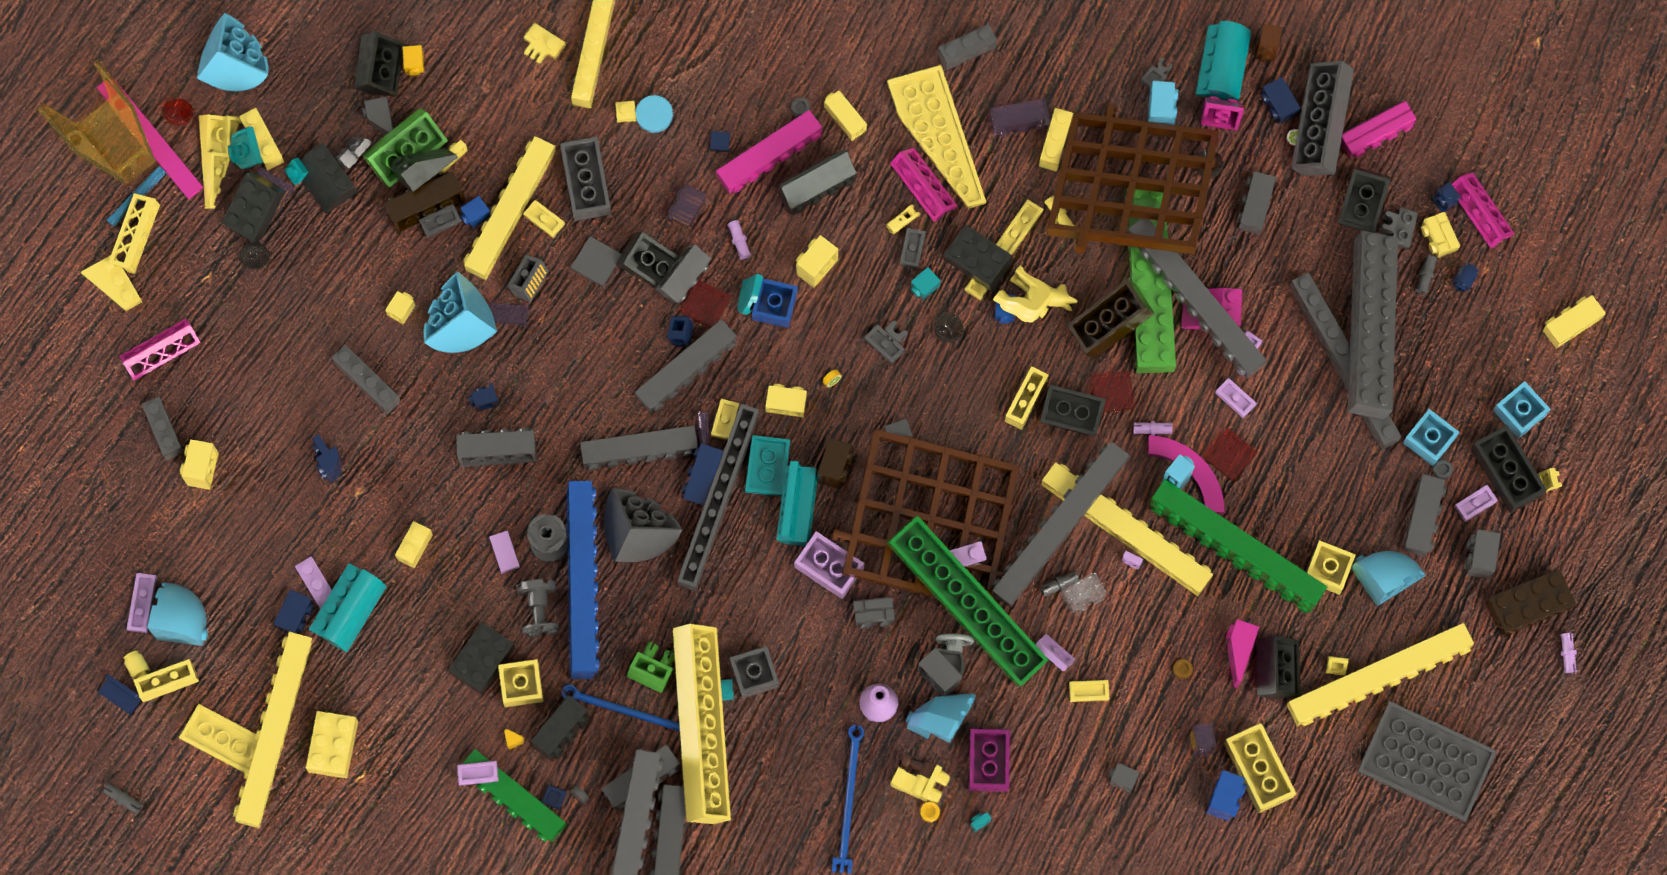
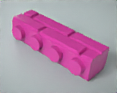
M1403 101L1342 134L1341 146L1349 158L1353 156L1358 158L1365 154V150L1368 148L1375 149L1379 147L1385 139L1388 141L1394 139L1400 131L1407 132L1414 127L1416 117L1412 110H1410L1407 102Z

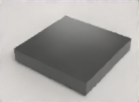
M590 236L570 268L604 287L615 270L616 263L622 254Z

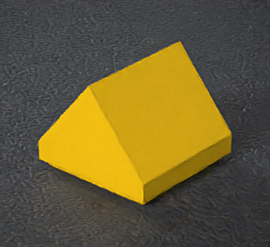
M508 729L505 730L509 750L524 743L523 736Z

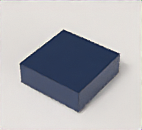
M711 131L710 151L729 152L730 132Z
M548 784L541 803L560 811L567 791Z

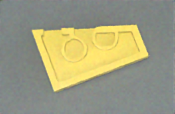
M111 255L81 272L84 277L89 279L125 311L142 303L141 298L123 268L109 264Z

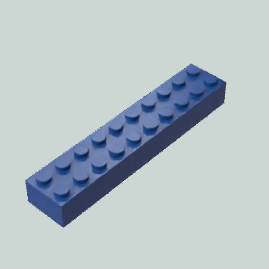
M569 481L566 490L570 679H593L599 670V658L595 656L597 650H599V639H595L599 627L598 620H595L598 612V600L594 601V597L598 593V582L594 581L597 574V562H594L597 555V544H593L597 535V526L593 525L596 517V506H593L594 499H596V487H592V481Z

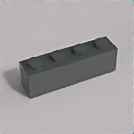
M346 345L332 357L333 363L386 415L401 403L399 396Z
M1422 474L1403 547L1404 552L1424 557L1428 552H1432L1434 541L1431 538L1432 534H1436L1438 523L1435 521L1437 515L1440 516L1443 507L1440 504L1441 497H1445L1447 487L1444 486L1445 480Z
M667 744L655 752L659 753L660 758L663 759L661 771H657L656 778H659L658 786L663 782V778L674 776L679 772L678 768H680V763ZM632 768L602 788L603 794L615 811L618 809L621 811L625 808Z

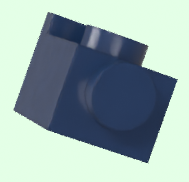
M1449 182L1438 189L1431 200L1442 213L1458 204L1461 196Z
M684 315L671 317L667 338L673 346L691 345L690 340L694 326L691 319Z
M493 383L489 384V388H477L475 392H472L471 396H468L471 407L475 406L477 412L499 406Z

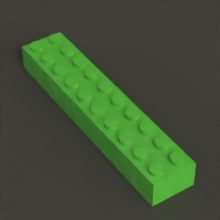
M1126 188L1125 197L1127 196L1128 188ZM1136 189L1133 205L1160 208L1163 193ZM1130 217L1128 228L1141 218ZM1151 220V222L1156 226L1157 221ZM1165 222L1163 231L1165 238H1168L1167 222ZM1128 246L1130 281L1137 285L1155 313L1133 330L1136 373L1174 372L1176 358L1171 288H1167L1163 282V277L1153 271L1151 268L1152 264L1148 259L1142 258L1138 247Z

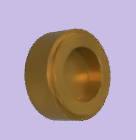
M1180 659L1175 662L1173 666L1175 677L1183 680L1189 678L1192 674L1193 667L1188 660Z

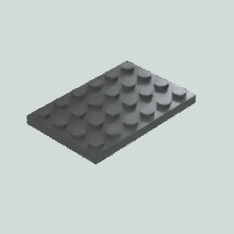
M1389 701L1357 772L1466 822L1497 751Z

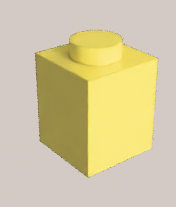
M397 291L385 309L387 315L404 324L415 307L413 297L406 292L402 294Z

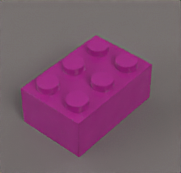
M971 729L969 791L1008 792L1010 730Z

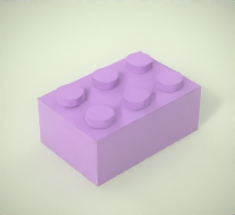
M817 531L794 562V568L841 599L844 598L857 579L841 575L847 551ZM853 557L851 568L863 570L864 563Z

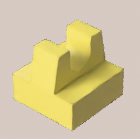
M1549 468L1537 474L1547 489L1546 492L1562 487V483H1558L1557 476H1559V472L1555 468Z

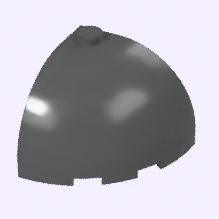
M612 488L608 496L604 514V530L607 545L615 562H641L664 553L680 536L682 529L679 523L670 513L666 514L661 510L660 504L648 497L645 500L636 496V492Z

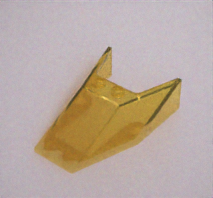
M98 58L93 65L100 72L109 98L106 102L78 123L44 103L38 107V111L75 154L127 185L155 163L156 160L134 105Z

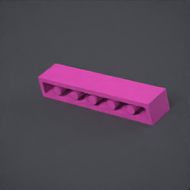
M808 110L718 169L716 176L729 194L732 192L737 193L746 183H752L757 180L764 171H771L775 164L780 161H786L790 154L804 149L805 144L818 140L822 134V126L811 111Z

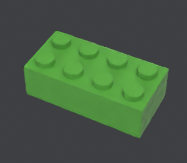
M419 108L365 151L362 156L381 182L390 188L398 181V178L390 168L395 159L404 155L438 149L448 140L429 114Z

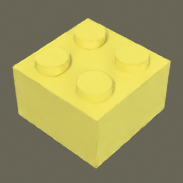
M821 235L818 239L814 238L808 245L809 249L805 254L802 252L796 259L797 275L813 288L817 286L838 261V248Z
M190 439L189 445H186L184 452L186 460L181 465L180 474L188 486L210 490L219 454L213 443Z
M1319 541L1306 573L1326 585V590L1340 595L1356 555Z
M538 660L499 665L502 698L505 707L544 702Z

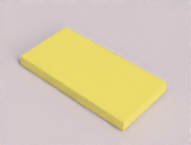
M200 704L196 707L179 737L181 740L243 773L246 772L247 767H251L252 760H249L252 748L256 749L258 743L255 741V733Z

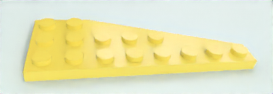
M939 65L887 80L898 117L967 209L986 204L942 66Z

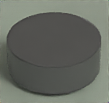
M804 98L795 99L791 105L792 113L796 117L801 116L810 110L809 102Z
M1446 460L1438 461L1433 467V474L1436 478L1446 480L1452 475L1453 467Z
M574 786L570 790L573 797L582 805L589 800L588 795L579 786Z

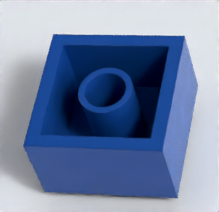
M763 279L757 302L754 303L752 320L789 328L798 295V286Z
M1222 770L1206 813L1229 821L1231 816L1235 817L1240 806L1237 800L1238 798L1241 799L1246 789V784H1243L1245 778Z

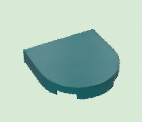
M253 126L237 131L231 136V144L228 146L229 157L240 169L251 168L263 163Z
M755 274L743 280L737 304L739 313L748 315L752 311L749 308L753 302H757L763 280L762 275Z

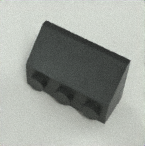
M379 32L362 35L354 88L367 94L396 97L405 43Z
M324 143L309 151L301 160L308 171L302 182L325 214L357 194L354 184Z
M1276 635L1257 638L1258 696L1270 699H1296L1300 697L1299 641Z

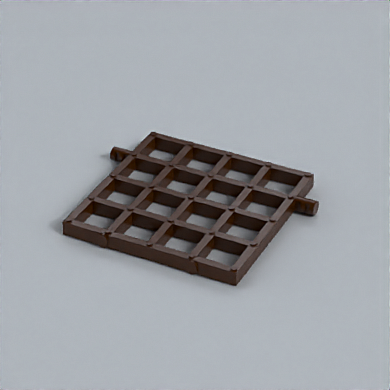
M1115 104L1106 105L1104 116L1074 112L1048 221L1047 235L1076 239L1074 251L1080 254L1086 252L1088 241L1195 255L1200 228L1203 227V213L1212 169L1215 168V154L1219 131L1115 118L1118 109ZM1079 125L1104 128L1105 133L1102 144L1076 141ZM1113 130L1140 133L1137 148L1110 145ZM1148 134L1174 137L1172 153L1146 150ZM1190 139L1210 142L1207 157L1180 154L1182 140ZM1080 153L1099 156L1096 171L1069 168L1072 154ZM1107 157L1134 160L1131 176L1104 173ZM1142 162L1169 165L1166 180L1139 177ZM1177 166L1204 169L1202 184L1174 182ZM1066 180L1092 183L1090 199L1063 196ZM1101 185L1128 188L1125 204L1099 201ZM1136 189L1162 192L1161 207L1152 208L1133 205ZM1171 194L1199 197L1196 213L1168 210ZM1060 208L1087 211L1084 227L1056 224ZM1095 213L1122 216L1119 232L1092 229ZM1130 217L1156 220L1157 225L1154 237L1127 233ZM1165 222L1193 225L1190 241L1162 238Z
M875 429L871 438L851 533L849 534L844 530L839 531V529L834 528L832 540L848 542L841 575L936 598L926 586L921 585L922 582L916 575L913 583L886 576L891 552L893 551L886 542L895 535L899 517L911 520L913 517L919 516L932 532L934 526L961 532L957 548L966 546L969 534L995 541L990 566L980 563L965 566L967 570L988 575L985 590L992 597L993 588L991 586L997 578L1002 579L1005 575L1003 570L1002 572L998 571L1019 465L991 459L986 455H975L916 440L912 436H901ZM879 440L906 447L901 471L874 465ZM914 449L941 455L935 480L909 474ZM948 458L975 464L970 489L943 482ZM983 466L1009 473L1004 497L978 491ZM872 474L899 481L894 505L866 499ZM906 483L933 489L928 514L901 508ZM941 491L968 498L963 523L936 516ZM976 500L1002 507L997 532L971 525ZM864 508L891 515L886 540L859 533ZM857 542L884 549L878 574L851 568Z

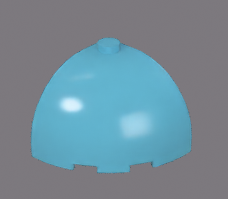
M224 13L207 40L201 56L197 79L227 91L252 89L261 84L268 76L267 58L263 56L260 50L262 46L255 36H250L243 29L245 27L243 24Z
M456 272L441 288L443 292L437 301L433 300L429 308L428 314H430L428 323L424 324V343L441 352H464L479 346L497 332L494 317L487 302L477 288L459 272Z
M1380 551L1366 557L1361 555L1353 561L1354 564L1351 567L1376 606H1379L1425 577L1424 571L1416 561L1396 551Z
M166 582L162 583L163 588L159 587L155 598H158L157 605H152L147 628L156 640L203 646V642L207 641L208 629H206L207 617L202 602L191 590L184 586Z

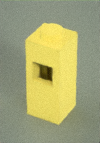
M840 91L832 92L825 98L824 108L851 141L867 130L866 122Z

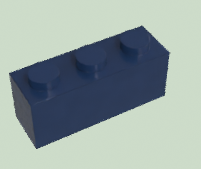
M702 443L700 447L697 446L694 453L696 458L695 464L691 465L688 471V476H690L688 484L685 483L682 489L683 499L705 505L724 452L723 450Z

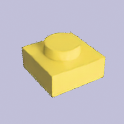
M634 101L616 102L617 123L636 121Z

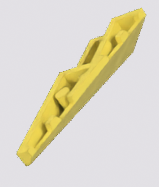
M199 115L205 209H215L216 207L214 203L217 194H220L221 188H219L222 178H225L230 161L228 146L231 144V136L237 131L238 125L241 123L240 117Z

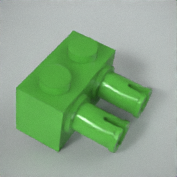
M648 642L643 653L637 652L627 677L662 694L673 670L671 665L675 659V654L672 652L669 657L670 651L665 650L661 661L658 662L653 657L659 647L654 644L652 650H650L653 643Z

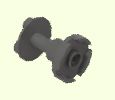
M541 514L530 522L527 537L533 554L539 560L546 563L561 559L567 551V535L563 522L557 516Z
M543 579L530 580L517 585L518 595L527 596L528 607L533 609L534 624L521 628V632L528 634L529 638L539 637L540 633H547V635L558 634L559 625L545 623L544 608L548 606L547 594L556 591L555 581L548 580V583H544Z

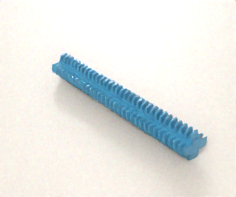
M158 166L145 179L146 181H143L140 184L141 186L135 189L134 193L145 196L144 193L148 192V190L150 191L152 189L151 186H155L157 184L156 181H160L162 179L161 176L163 177L167 173ZM132 194L112 213L113 215L107 218V221L112 226H116L115 223H119L121 221L120 218L122 219V217L126 216L125 213L127 214L133 197Z

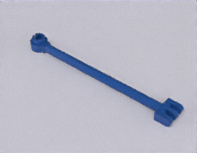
M567 685L563 688V691L566 693L568 691L573 692L572 698L574 700H580L680 732V723L580 693L573 685ZM562 692V697L565 700L567 698L566 693Z
M852 725L848 732L851 739L840 854L839 858H833L832 872H836L837 865H840V873H843L844 865L848 866L847 874L852 872L853 860L847 859L859 740L864 736V730L859 725L857 731L860 732V735L858 737L852 734L856 730L855 725Z

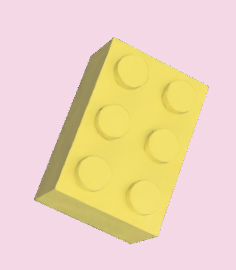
M317 711L306 765L309 773L347 779L358 726L356 717Z

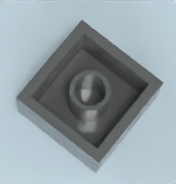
M1477 529L1474 535H1471L1466 550L1469 551L1468 558L1466 557L1464 561V569H1467L1466 575L1489 579L1496 569L1500 533Z
M767 646L730 657V664L742 699L779 687Z

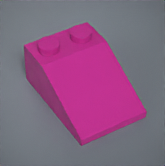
M1217 97L1205 98L1200 125L1238 130L1244 111L1243 104L1233 99L1225 101L1219 100Z
M1208 289L1240 327L1242 289ZM1183 303L1181 328L1201 329L1200 322L1196 317L1193 318L1188 313L1187 306Z
M1238 619L1235 624L1230 625L1225 638L1228 639L1227 649L1233 688L1236 689L1241 683L1259 629L1258 626Z

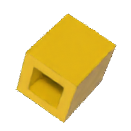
M422 45L404 46L403 60L405 73L411 76L425 73Z

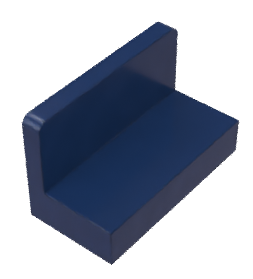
M106 674L105 678L107 680L98 693L131 715L141 701L139 695L109 674Z

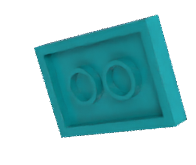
M752 435L745 488L746 493L782 497L785 467L788 465L790 439Z

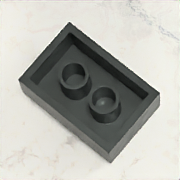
M256 172L247 173L222 224L252 242L262 240L286 190Z
M967 225L963 227L944 253L946 262L970 278H973L991 292L1014 262L1010 253Z
M1050 385L1040 423L1096 437L1106 399Z
M481 622L448 671L450 675L483 695L498 674L499 665L505 664L514 651L515 645Z
M568 696L531 740L533 747L551 762L554 759L558 760L564 753L563 748L566 744L570 745L577 737L575 735L579 729H584L588 724L589 714L587 709L571 696Z

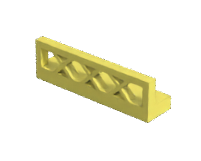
M134 193L109 264L122 267L128 273L135 274L160 207L154 198ZM137 200L145 201L144 208L137 211L135 208ZM138 217V225L130 228V220ZM131 234L133 237L132 242L124 246L123 238ZM125 251L126 258L124 263L116 261L117 255Z

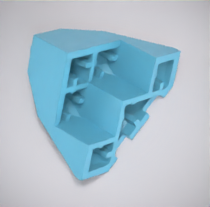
M972 693L935 697L917 708L914 713H909L906 719L908 723L907 729L926 739L929 738L930 734H933L950 743L964 717L967 716L976 695Z

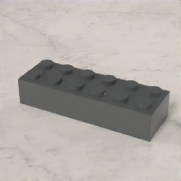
M1343 61L1310 64L1291 167L1302 176L1334 175L1336 172L1354 69Z

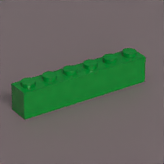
M474 749L463 764L491 761ZM498 767L499 782L477 784L476 787L484 794L489 792L493 796L491 799L499 806L501 804L505 805L508 808L506 811L512 817L516 818L518 816L523 820L522 824L527 829L531 830L533 828L537 831L538 834L536 836L545 843L548 840L552 844L567 826L565 821Z

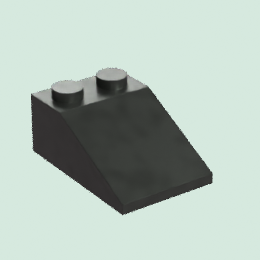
M440 148L398 157L393 161V165L390 168L401 184L414 192L456 160L458 156L446 148Z
M1355 167L1338 223L1375 233L1391 177Z
M635 232L616 265L656 288L679 256L645 233Z

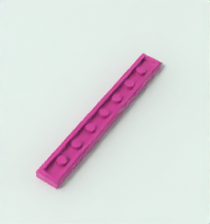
M112 76L97 87L98 91L188 200L203 189L199 181Z

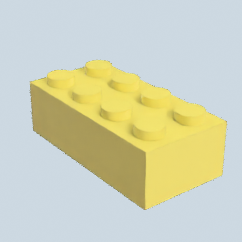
M1262 723L1225 740L1224 745L1240 777L1245 778L1243 784H1246V790L1258 814L1296 795Z

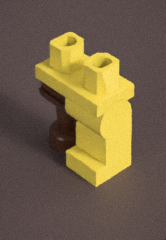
M906 752L900 767L904 769L911 767L918 773L914 776L898 767L891 781V787L925 802L929 800L938 803L942 792L934 789V786L937 782L946 787L950 776L942 771V767L931 762L923 764L913 760V755Z

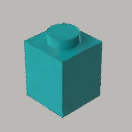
M927 267L911 281L910 290L915 297H920L924 300L940 287L941 281Z

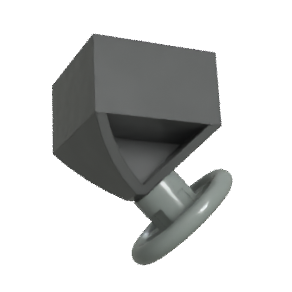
M942 634L937 636L936 642L946 645L947 650L935 648L918 663L917 671L940 696H948L961 684L964 672L962 646L974 643V638L963 634Z

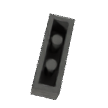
M988 24L938 47V56L945 70H949L996 48L997 39Z
M1255 171L1252 177H1248L1246 188H1249L1248 195H1243L1241 205H1244L1243 212L1239 211L1237 222L1240 223L1238 229L1261 234L1276 177Z
M695 244L688 245L655 289L671 303L682 302L687 296L686 292L698 282L697 277L700 273L708 269V263L711 258Z
M157 397L143 403L142 407L166 461L184 454L161 398Z

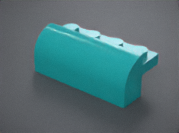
M1220 21L1218 25L1208 26L1196 90L1197 96H1216L1220 100L1227 101L1233 99L1239 101L1251 30L1231 21Z
M790 461V466L786 465L777 541L803 547L810 541L818 482V471L816 468L801 467L798 461Z
M348 563L311 624L310 632L326 639L331 645L347 653L387 586L371 573Z

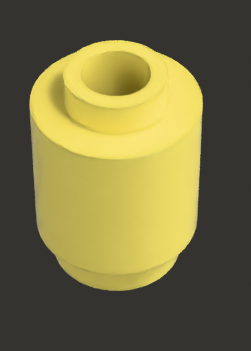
M133 651L124 657V664L133 680L148 675L150 672L146 661L138 651Z

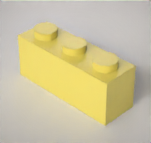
M254 108L240 115L239 117L244 128L253 126L262 161L267 171L284 163L282 155L258 110Z
M1055 108L1039 167L1057 171L1071 125L1072 112Z
M1593 295L1588 298L1582 297L1576 302L1577 305L1571 309L1569 306L1561 312V316L1558 318L1554 316L1545 322L1546 326L1543 332L1556 349L1601 320L1606 314Z
M1031 366L1006 414L1005 422L1021 430L1023 429L1048 380V374Z
M188 659L134 679L140 699L146 702L197 683L199 680L193 663Z

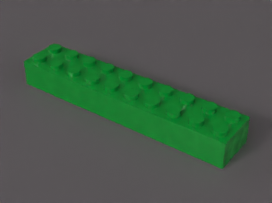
M1166 479L1152 497L1149 507L1155 515L1164 516L1169 524L1174 527L1179 526L1187 536L1191 538L1194 536L1200 540L1199 543L1205 548L1210 547L1216 551V555L1220 558L1230 560L1235 568L1239 570L1244 569L1248 572L1249 577L1256 581L1259 579L1265 583L1264 586L1270 591L1275 590L1281 594L1280 597L1285 601L1295 603L1300 611L1311 614L1326 591V585Z
M919 516L913 517L886 542L1017 687L1022 686L1049 660Z

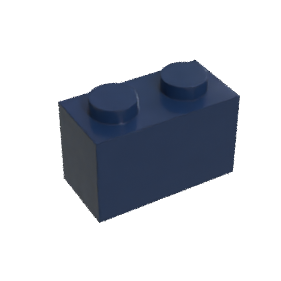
M1283 77L1262 87L1261 100L1264 104L1268 105L1272 119L1276 120L1278 124L1299 114L1301 108Z
M290 589L277 615L274 626L288 634L289 632L302 633L306 626L305 620L307 615L310 616L314 610L313 600Z

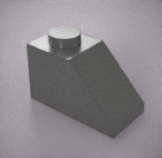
M387 97L364 101L365 107L362 108L364 119L368 118L369 124L385 135L391 132L393 125Z

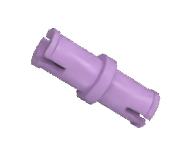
M739 220L732 221L727 224L733 238L732 243L737 248L740 260L749 258L751 253L746 243V235L742 233Z
M1134 422V434H1151L1152 436H1155V434L1172 435V422Z
M1573 633L1560 634L1564 673L1577 672L1575 661L1577 651L1574 650Z

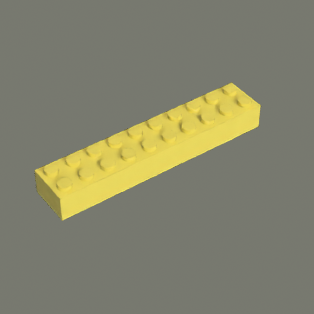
M687 624L673 628L686 822L717 824L731 820L717 628Z

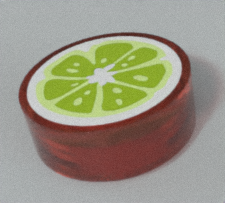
M1296 128L1289 130L1286 135V143L1291 148H1295L1298 134V129Z

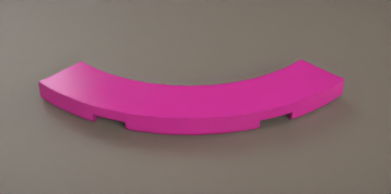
M1149 435L1148 455L1165 458L1170 461H1175L1179 454L1183 457H1189L1194 462L1193 465H1195L1191 477L1200 488L1204 505L1217 514H1224L1223 494L1219 482L1208 464L1196 452L1177 441Z

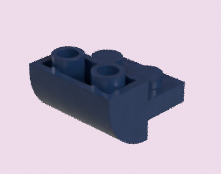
M318 434L312 438L314 442L312 447L318 456L316 458L318 462L316 468L324 480L328 479L332 483L340 476L343 462L336 446L328 450Z

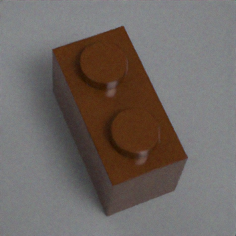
M1263 24L1256 58H1260V60L1265 62L1275 60L1282 27Z

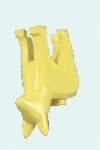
M1022 266L1016 269L1010 281L1026 292L1025 297H1010L1004 290H1001L993 299L1000 304L1004 311L1016 315L1024 322H1034L1039 316L1043 318L1049 310L1047 306L1062 307L1065 310L1072 311L1069 304L1078 302L1068 295L1064 284L1053 288L1027 274Z

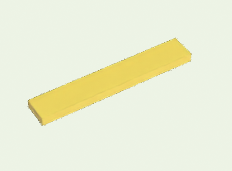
M1027 199L996 245L1013 255L1043 212V209ZM972 278L965 291L981 301L988 289Z

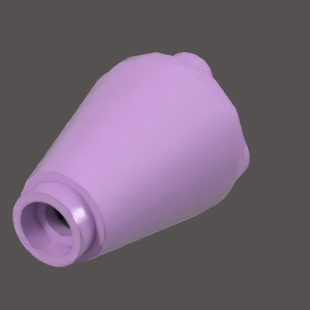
M882 683L868 686L862 692L859 700L860 709L869 721L884 722L892 718L898 708V697L895 691ZM880 694L883 698L878 699L876 697Z

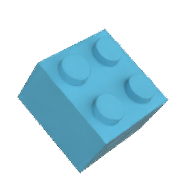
M1152 82L1149 95L1148 122L1175 124L1178 89H1175L1174 82Z
M1524 381L1500 401L1493 409V412L1505 425H1508L1512 433L1519 439L1547 416L1551 409Z
M1428 409L1405 438L1403 444L1431 466H1434L1460 432Z

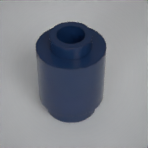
M1465 263L1464 266H1461L1452 281L1454 288L1460 292L1469 291L1478 276V269L1470 263Z

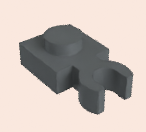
M1161 58L1158 62V67L1155 68L1152 65L1140 82L1150 89L1153 81L1164 82L1167 79L1164 73L1171 71L1172 64H1169L1168 67H1163L1162 64L1165 59Z

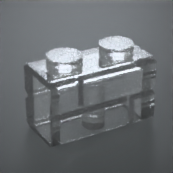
M1094 572L1061 590L1060 595L1070 612H1077L1079 614L1085 611L1090 603L1097 604L1104 600L1103 596H1105L1106 590Z

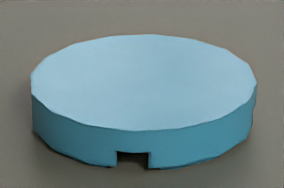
M656 95L642 99L635 111L636 121L639 126L651 133L667 129L673 118L670 103L663 97Z

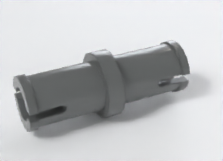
M1432 255L1425 256L1424 265L1419 272L1420 278L1415 290L1417 293L1427 295L1430 281L1434 278L1433 271L1438 259L1437 257Z
M1074 570L1061 577H1054V580L1040 585L1039 588L1041 593H1043L1042 595L1046 597L1058 590L1063 591L1065 587L1076 582L1078 583L1079 577L1075 575L1076 571Z
M108 783L107 789H104L103 793L117 801L119 806L123 805L134 812V814H137L140 810L138 808H141L143 804L129 796L127 791L123 792L112 785V783Z

